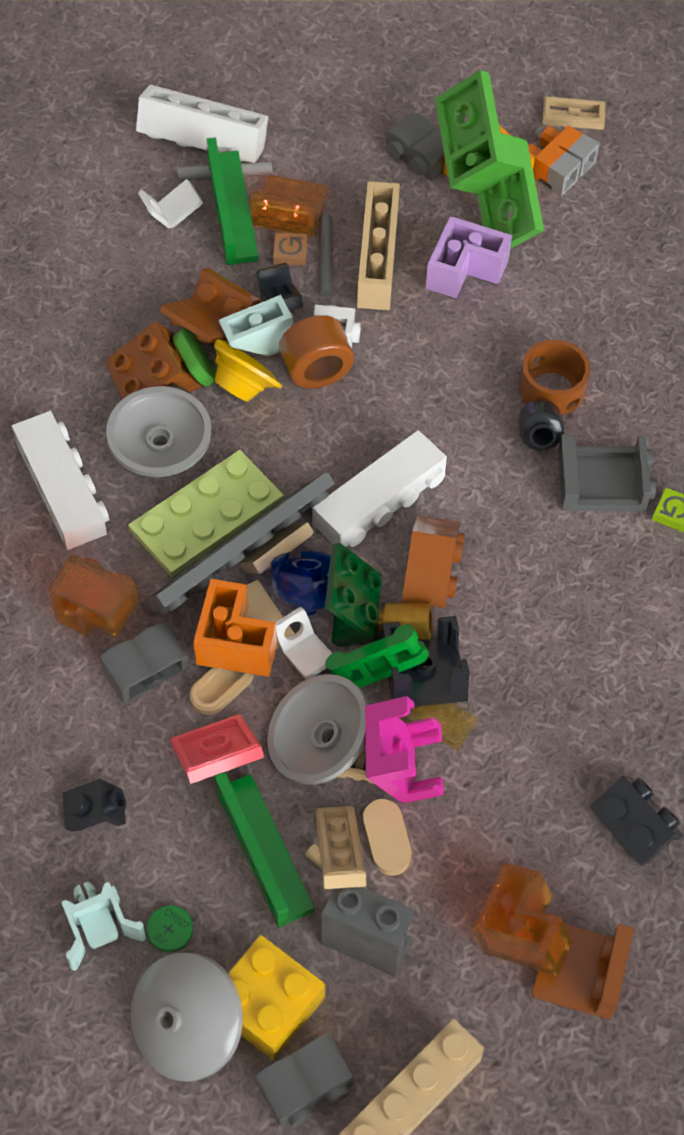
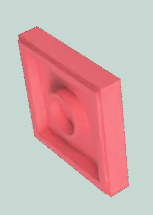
M241 714L170 739L174 754L190 784L264 758L261 745Z

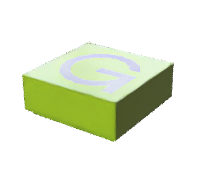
M665 488L652 520L684 532V494Z

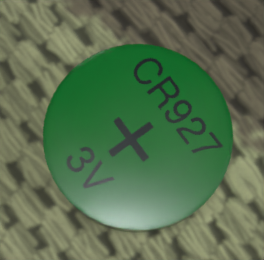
M173 905L157 909L150 916L147 923V935L151 944L163 952H176L183 949L190 942L193 935V923L190 915L184 909Z

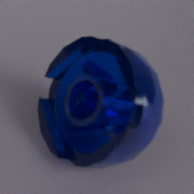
M301 551V558L289 559V552L274 557L270 562V579L277 600L289 609L296 610L302 607L306 611L307 616L317 613V610L326 608L331 554L318 551Z

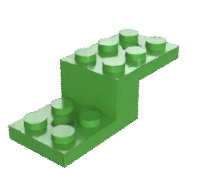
M479 70L434 100L450 188L477 194L483 226L512 235L511 249L543 232L544 227L527 140L500 133L489 72ZM468 111H469V117H468L467 121L465 122V121H464V118L467 116ZM513 206L512 216L508 220V213L510 212L511 207Z

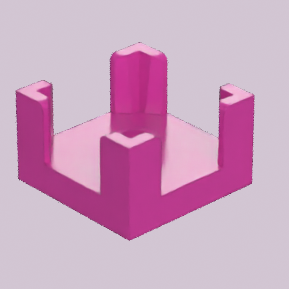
M407 696L365 706L366 778L399 802H414L444 795V780L441 777L416 781L415 748L440 742L442 740V724L435 718L404 723L399 717L410 714V709L414 708V701Z

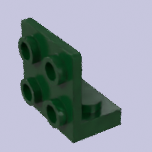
M340 542L332 544L325 607L334 614L331 642L336 646L346 647L376 639L382 574Z

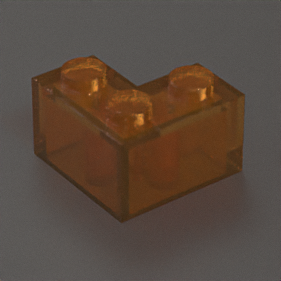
M73 553L48 586L56 622L86 637L89 636L94 627L116 637L139 603L137 586L129 576L119 572L114 574L104 569L94 559L89 557L83 559Z
M504 862L472 932L485 954L558 976L573 939L561 917L545 913L552 894L541 872Z

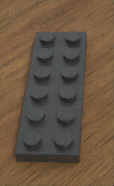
M325 472L299 487L139 603L142 609L148 615L156 611L163 615L188 600L185 594L187 591L189 594H192L198 589L201 590L206 587L210 579L217 578L214 571L219 574L225 569H230L246 557L242 551L248 553L254 548L257 549L274 537L273 534L281 528H286L299 519L301 513L325 500L329 496L325 490L335 484L329 473Z

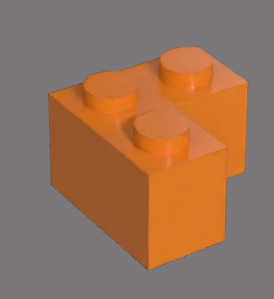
M210 579L193 642L196 665L269 677L277 647L276 622L246 617L249 608L246 584Z

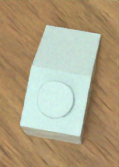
M281 295L218 320L231 347L265 356H271L279 352V341L283 333L294 324L293 317Z

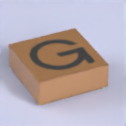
M275 233L273 264L287 263L288 265L306 266L307 234Z

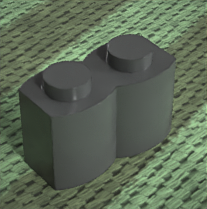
M412 112L386 132V148L388 153L394 159L401 158L409 164L415 174L419 176L424 175L429 180H432L443 171L444 150L440 129L435 128L425 117Z
M165 622L157 625L149 624L143 627L132 640L112 643L100 656L103 672L124 703L189 668L188 655Z
M329 1033L311 1041L292 1055L282 1058L255 1075L256 1082L281 1127L289 1122L292 1127L305 1123L313 1117V1108L327 1101L329 1106L339 1103L350 1095L349 1087L354 1085V1076Z

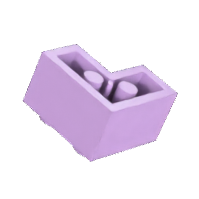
M450 216L428 262L426 289L457 298L467 275L498 284L509 261L512 235Z

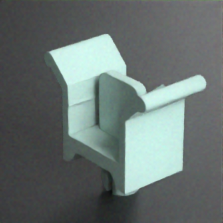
M84 882L83 884L89 899H85L82 889L78 885L74 888V899L79 903L73 904L67 900L61 902L75 937L71 950L66 953L71 970L78 969L86 952L77 926L81 924L90 948L95 949L110 943L119 936L110 914L113 910L124 936L138 941L146 939L142 922H133L123 917L118 905L121 903L115 886L111 887L109 882L104 884L102 893L96 895V888L90 882Z

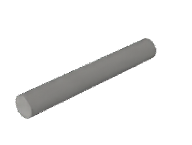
M272 162L241 164L243 176L272 175ZM208 166L177 167L178 180L210 178Z

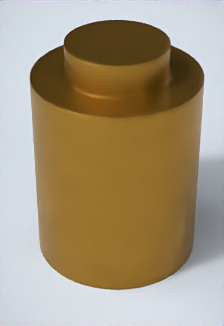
M387 602L385 609L379 610V632H382V624L400 622L401 626L405 624L413 626L418 634V639H431L433 632L432 604Z

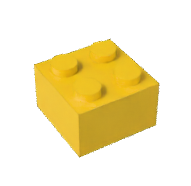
M262 935L256 939L228 973L237 988L243 1012L241 1036L272 1061L277 1059L325 998V983Z

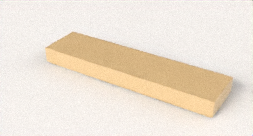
M342 806L315 809L324 889L366 886V872L354 807Z

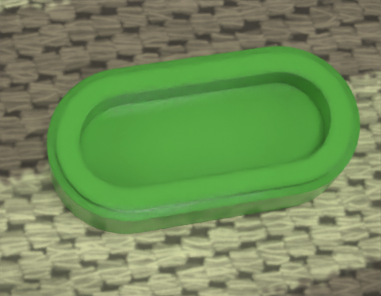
M185 328L180 329L173 335V342L191 375L201 385L209 387L215 382L216 370L198 339Z

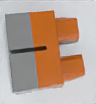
M569 125L561 132L548 126L542 132L539 140V145L544 147L543 150L530 143L528 145L529 152L535 157L533 167L534 179L538 181L541 178L552 186L551 190L562 196L578 178L596 163L600 142Z

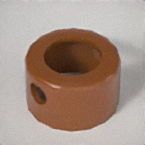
M328 315L305 318L293 324L283 333L279 341V352L289 370L290 379L296 386L305 389H316L335 383L345 376L354 364V352L348 343V338L338 319Z
M545 340L536 343L526 352L522 361L519 379L520 396L525 404L534 400L544 399L557 405L562 415L571 413L582 404L590 377V361L584 351L572 343L563 340ZM537 357H540L537 362L533 363ZM545 373H557L568 379L572 387L566 390H551L542 387L534 380Z

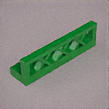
M216 137L206 138L207 161L226 265L258 261V251L239 150L219 153Z
M225 772L215 775L216 794L277 927L279 928L313 913L314 906L252 775L249 774L233 782L229 781Z

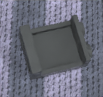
M561 434L558 448L562 510L646 511L649 499L655 498L656 484L654 478H649L653 454L652 449H646L645 437L638 436L636 445L633 447L576 446L575 435Z
M364 887L334 888L322 912L321 944L395 977L411 942V937L405 934L414 916V910Z

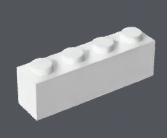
M149 85L139 96L136 131L145 133L153 139L163 138L174 141L183 147L193 146L204 149L206 152V138L216 137L219 153L239 150L242 163H255L264 149L268 116Z
M48 411L11 425L17 447L66 549H72L107 535L105 522L110 521L104 503L102 501L96 503L93 494H96V490L90 475H82L80 468L83 467L80 455L75 447L69 448L67 441H70L64 423L62 421L57 423L52 412Z
M419 430L332 492L325 500L312 508V524L332 544L340 542L345 547L349 545L351 547L357 546L374 526L382 527L388 523L393 516V512L401 506L405 508L411 506L417 500L421 491L428 486L434 488L439 485L445 477L447 456Z

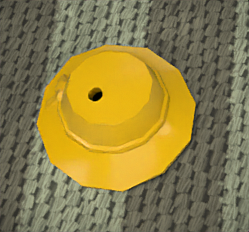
M216 340L214 343L217 354L215 362L218 365L214 381L224 390L248 402L259 392L264 391L265 388L281 389L283 386L272 372L240 349L231 347L228 342L223 340Z

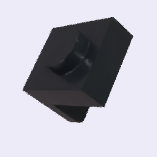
M287 263L257 270L256 275L260 297L263 302L281 295L290 313L294 309L303 307L302 295L292 283L290 268Z
M97 779L63 792L65 829L69 831H80L105 821L115 826H121L126 823V798L123 790L107 781Z

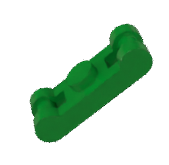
M405 624L398 627L393 635L346 654L343 652L332 653L326 659L325 665L332 675L347 678L361 688L391 676V667H397L399 672H402L425 662L429 656V651L425 644L418 640V634L413 626Z

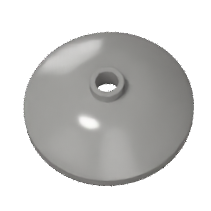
M165 386L144 388L126 396L112 410L106 426L107 443L113 457L126 469L149 477L171 476L192 467L206 453L212 434L211 420L204 405L193 395L183 390ZM159 441L166 442V444L162 446L155 445V443Z
M326 674L309 678L286 694L271 718L267 737L270 758L281 774L300 784H321L341 775L356 761L366 744L365 706L369 705L361 689L347 678Z
M183 952L159 959L144 972L138 981L132 997L130 1021L135 1043L143 1058L154 1070L173 1080L195 1081L213 1075L230 1060L240 1040L243 1012L240 996L229 974L218 963L204 955ZM169 1013L172 1014L174 1019L172 1026L169 1022Z

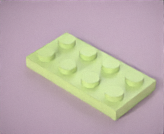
M238 450L128 524V528L172 578L284 499V495L241 450Z

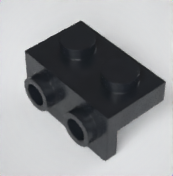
M623 775L590 808L641 866H644L672 840H679L683 833L677 828L680 821L666 806L660 809L651 799L655 793L640 777L634 780L632 777Z

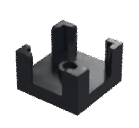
M440 617L437 624V637L418 639L425 644L429 651L427 660L402 672H399L397 667H391V676L387 677L391 699L407 696L414 701V707L468 701L469 668L467 659L461 660L457 617ZM401 623L382 624V639L393 635L395 630L401 626Z

